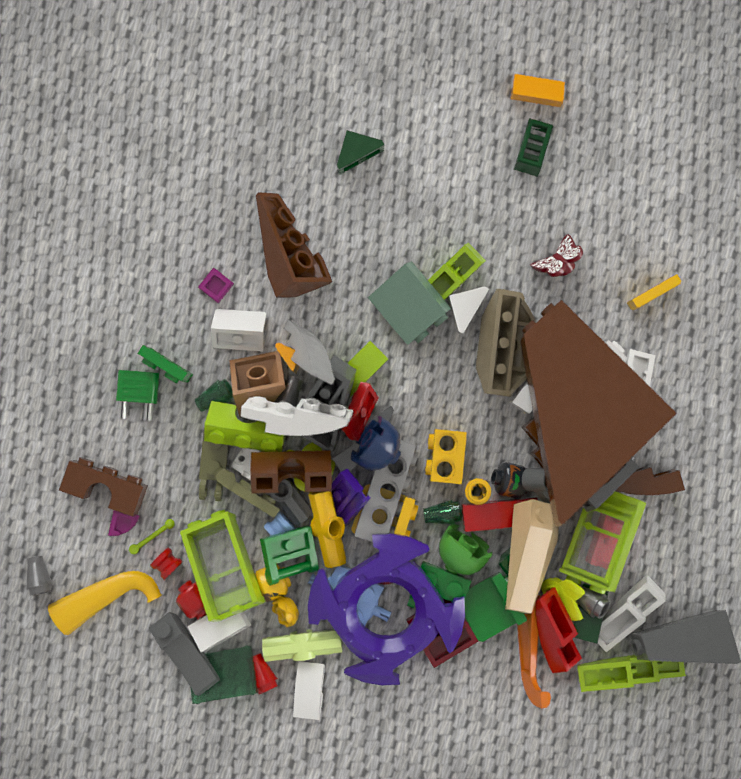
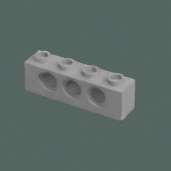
M400 440L399 450L401 455L398 461L402 464V471L399 474L391 473L388 466L374 471L367 496L369 495L371 499L362 508L354 534L355 537L373 542L372 534H394L395 527L391 526L394 516L399 517L403 502L399 501L402 491L407 492L411 480L407 473L410 466H415L419 454L415 452V444ZM385 484L391 485L394 488L395 493L391 499H385L380 494V489ZM376 509H382L387 515L386 521L383 524H376L372 519V514Z

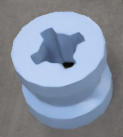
M280 511L272 522H267L264 525V528L270 535L296 529Z

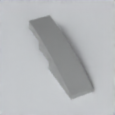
M287 320L283 329L292 334L287 344L295 349L291 360L309 374L332 384L334 382L331 362L320 340L310 330Z

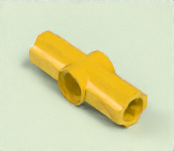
M309 492L308 495L313 513L310 526L312 534L319 539L324 565L326 568L342 566L346 563L342 541L345 523L341 517L336 515L332 492Z

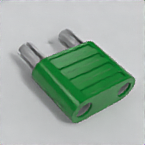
M118 370L116 401H119V419H127L128 402L145 403L143 420H153L154 404H157L159 373Z

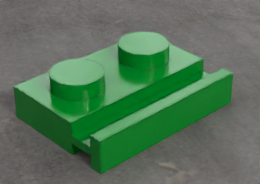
M142 345L137 353L143 357L142 363L154 370L157 366L166 371L163 376L176 384L179 380L188 383L193 376L192 373L151 347Z

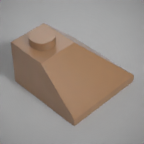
M278 351L230 360L232 392L239 417H241V408L249 397L259 396L267 399V401L274 402L286 389L282 359Z

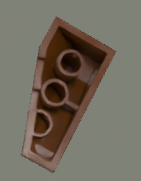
M258 192L256 194V202L267 275L276 298L298 297L332 283L333 281L324 259L319 252L315 255L311 253L305 244L310 240L306 233L301 234L294 228L292 224L295 222V217L278 193Z

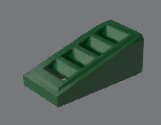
M529 118L514 170L538 177L554 125ZM531 129L546 133L545 137L530 133ZM528 139L538 141L543 144L542 146L528 142ZM525 149L532 150L540 154L539 156L530 153H526Z

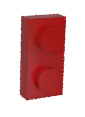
M360 382L348 409L353 410V415L347 426L341 429L350 440L359 441L379 397L370 383Z

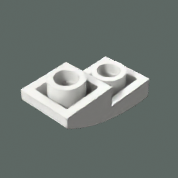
M298 661L293 708L294 718L320 721L323 700L322 687L325 673L324 664Z

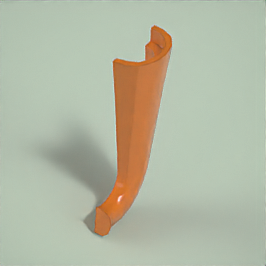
M535 602L532 613L524 614L528 621L519 626L517 625L523 686L532 704L543 709L549 706L551 695L549 692H543L537 682L536 668L539 634Z

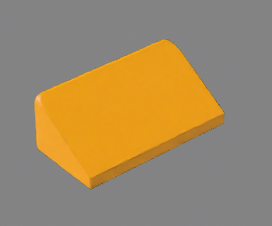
M514 74L510 99L561 107L564 100L565 82Z
M279 342L276 343L275 347L291 371L297 374L300 366L291 360L295 350Z

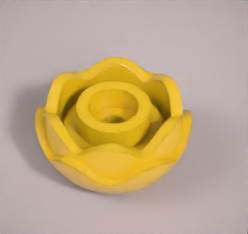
M285 596L273 600L272 611L278 615V622L285 625L286 628L295 625L299 617V610L294 601Z

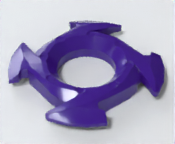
M372 534L373 547L379 549V552L346 572L338 581L334 590L323 568L318 570L310 589L308 619L309 624L318 625L320 620H328L349 650L359 659L363 660L358 664L346 667L344 669L345 675L361 682L375 685H400L399 674L394 672L393 669L425 649L438 633H440L447 651L451 653L454 650L462 634L465 619L464 597H455L452 603H444L443 598L423 569L414 561H410L427 553L430 550L427 544L412 537L398 534ZM382 582L395 583L405 588L413 597L416 606L415 615L410 625L403 631L393 635H380L367 629L361 622L357 612L358 600L362 593L374 584Z

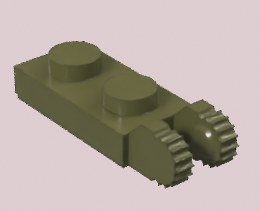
M204 430L199 479H201L199 500L206 499L208 480H215V470L219 467L226 468L227 470L229 445L204 441ZM217 482L214 492L215 501H222L223 486Z
M219 467L215 470L214 477L218 483L271 517H276L280 509L274 505L276 501L266 493H263L262 496L256 493L251 494V484L243 479L237 482L234 473L226 470V468Z

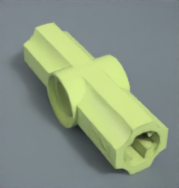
M308 629L304 633L293 631L289 633L290 635L265 637L262 639L264 661L284 659L304 661L313 659L316 655L343 652L342 639L335 629L314 632Z

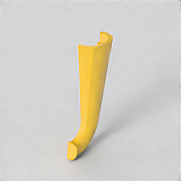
M127 571L101 580L49 604L48 612L57 628L64 635H70L89 618L129 590L134 589L143 592L147 597V603L159 598L162 594L154 579L148 574L140 571Z

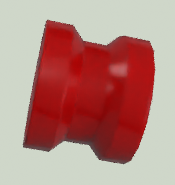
M168 547L150 564V567L157 569L161 573V578L165 580L183 561L180 558H175L172 555V550Z

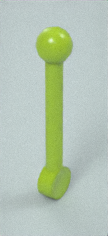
M166 520L165 525L138 544H132L129 547V552L133 555L137 554L141 547L162 532L174 528V520Z

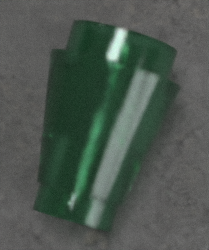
M226 379L215 381L199 397L195 398L196 406L203 412L209 410L211 401L230 403L233 398L232 386Z
M453 499L428 508H423L425 523L456 525V522H462V511L459 501L453 502Z

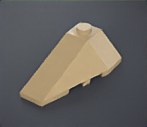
M532 499L514 504L506 600L507 610L527 614L532 613L558 541L559 527L553 522L551 506L548 503Z

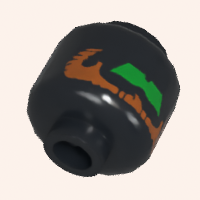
M505 462L498 469H494L491 483L494 485L497 494L511 498H521L524 494H527L529 491H526L522 485V475L527 468L522 465Z

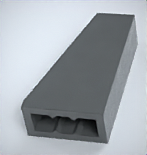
M713 610L630 633L632 639L630 642L631 649L637 660L741 663L726 610Z

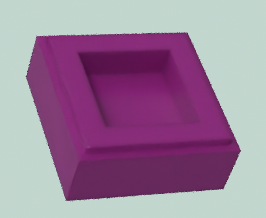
M213 267L198 288L219 304L234 283Z

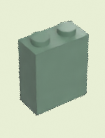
M412 261L405 263L368 297L407 345L414 340L417 344L429 335L427 329L433 324L436 328L449 318L446 313L452 309Z

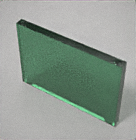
M245 645L241 648L206 653L205 655L220 680L200 696L195 695L191 689L192 704L197 705L203 702L257 694L252 646Z

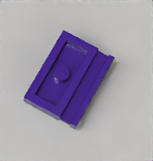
M348 468L340 472L332 482L331 491L336 515L343 519L345 527L350 524L371 499L369 495L365 496L363 494V487Z

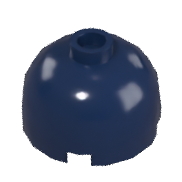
M377 416L378 422L374 419L369 422L364 428L359 441H356L360 445L357 452L353 449L351 452V460L367 470L376 471L387 467L389 464L393 465L401 455L399 450L401 445L400 434L397 428L381 416Z

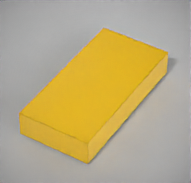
M678 274L628 301L627 304L631 310L638 309L680 285L682 281Z

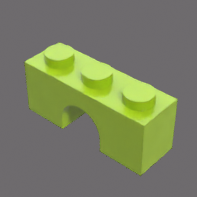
M211 401L204 424V441L265 452L282 451L286 435L265 432L266 422H241L237 419L236 405Z

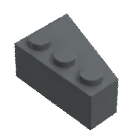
M334 355L330 361L334 382L330 384L318 379L306 399H317L320 403L328 405L340 404L347 409L356 369ZM339 428L322 434L302 436L323 450H331L332 455L339 442L342 429Z

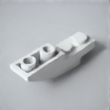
M256 396L249 397L241 408V417L266 422L265 432L291 436L322 434L347 426L353 415V410L346 409L343 405L323 404L313 398L301 399L299 404L293 407L290 403L270 402L263 397Z

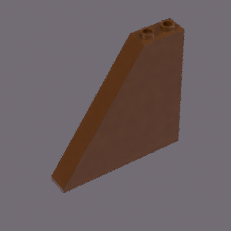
M562 300L556 305L550 303L541 312L543 317L537 323L534 320L528 323L522 330L524 335L520 341L553 522L557 527L562 526L677 414Z

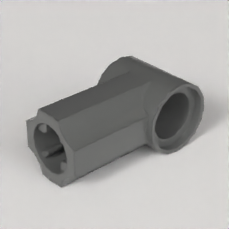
M544 468L525 469L522 475L524 489L526 491H534L544 503L550 504Z
M287 478L281 482L287 484L289 492L286 494L279 492L270 493L275 501H278L293 523L298 526L313 515L312 508L296 488L293 479Z

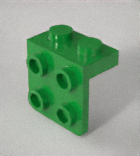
M500 572L470 587L464 601L465 618L480 642L486 641L514 624L519 626L528 621L524 615L526 613L506 609L508 576L505 575L503 577Z

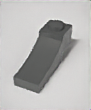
M168 612L149 627L160 649L164 650L174 662L195 695L200 696L220 680L204 652H200L193 636H190L177 614Z

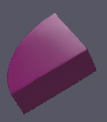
M114 510L108 536H119L133 529L140 515L132 517Z

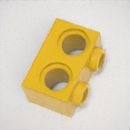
M434 429V434H429L428 449L432 450L431 460H426L425 475H430V481L462 484L467 432ZM443 436H450L452 438L453 446L450 450L444 451L441 449L439 442ZM441 462H448L451 466V471L446 476H440L437 472V466Z

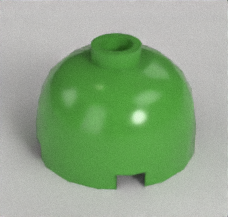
M450 525L439 542V554L445 564V568L453 574L471 575L479 572L493 555L492 552H487L489 545L473 532H471L472 537L459 531L460 525Z

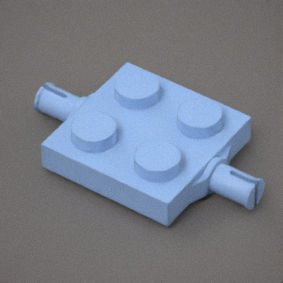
M344 565L338 566L333 574L328 577L333 590L343 575L351 570ZM314 573L312 574L308 584L312 585L316 577ZM377 583L370 586L362 593L358 600L357 612L364 626L373 615L386 622L390 618L392 612L378 606L379 597L384 589L383 584Z

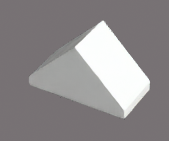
M484 286L449 295L447 299L449 306L452 308L451 314L457 334L462 335L489 288Z

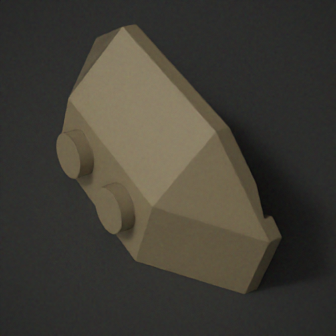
M496 289L481 317L476 370L485 394L510 397L527 379L520 341L524 335L522 332L524 327L532 320L535 322L536 320L524 301L525 298L521 292Z

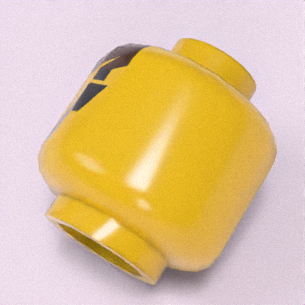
M265 567L255 572L265 602H270L287 595L288 587H291L289 577L281 579L279 583L270 586L265 578Z

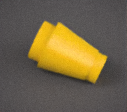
M473 479L466 485V498L475 505L484 504L491 496V487L483 479ZM477 486L480 488L479 496L472 495L473 487Z

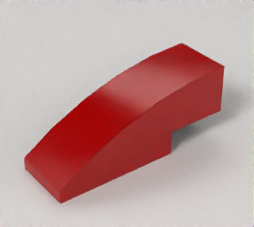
M538 497L487 501L481 505L473 503L461 504L463 530L471 532L510 528L513 523L514 504L532 499L538 501Z
M552 587L536 600L537 629L551 672H568L582 659L573 641V638L578 633L556 588Z

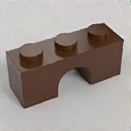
M331 450L251 452V494L278 493L279 483L287 478L300 479L305 485V492L332 491Z
M79 457L78 461H69L59 491L86 499L90 497L93 487L98 483H102L111 491V501L108 508L132 517L138 515L148 485L142 483V478L128 474L127 478L117 475L119 470L108 466H103V469L94 467V461Z

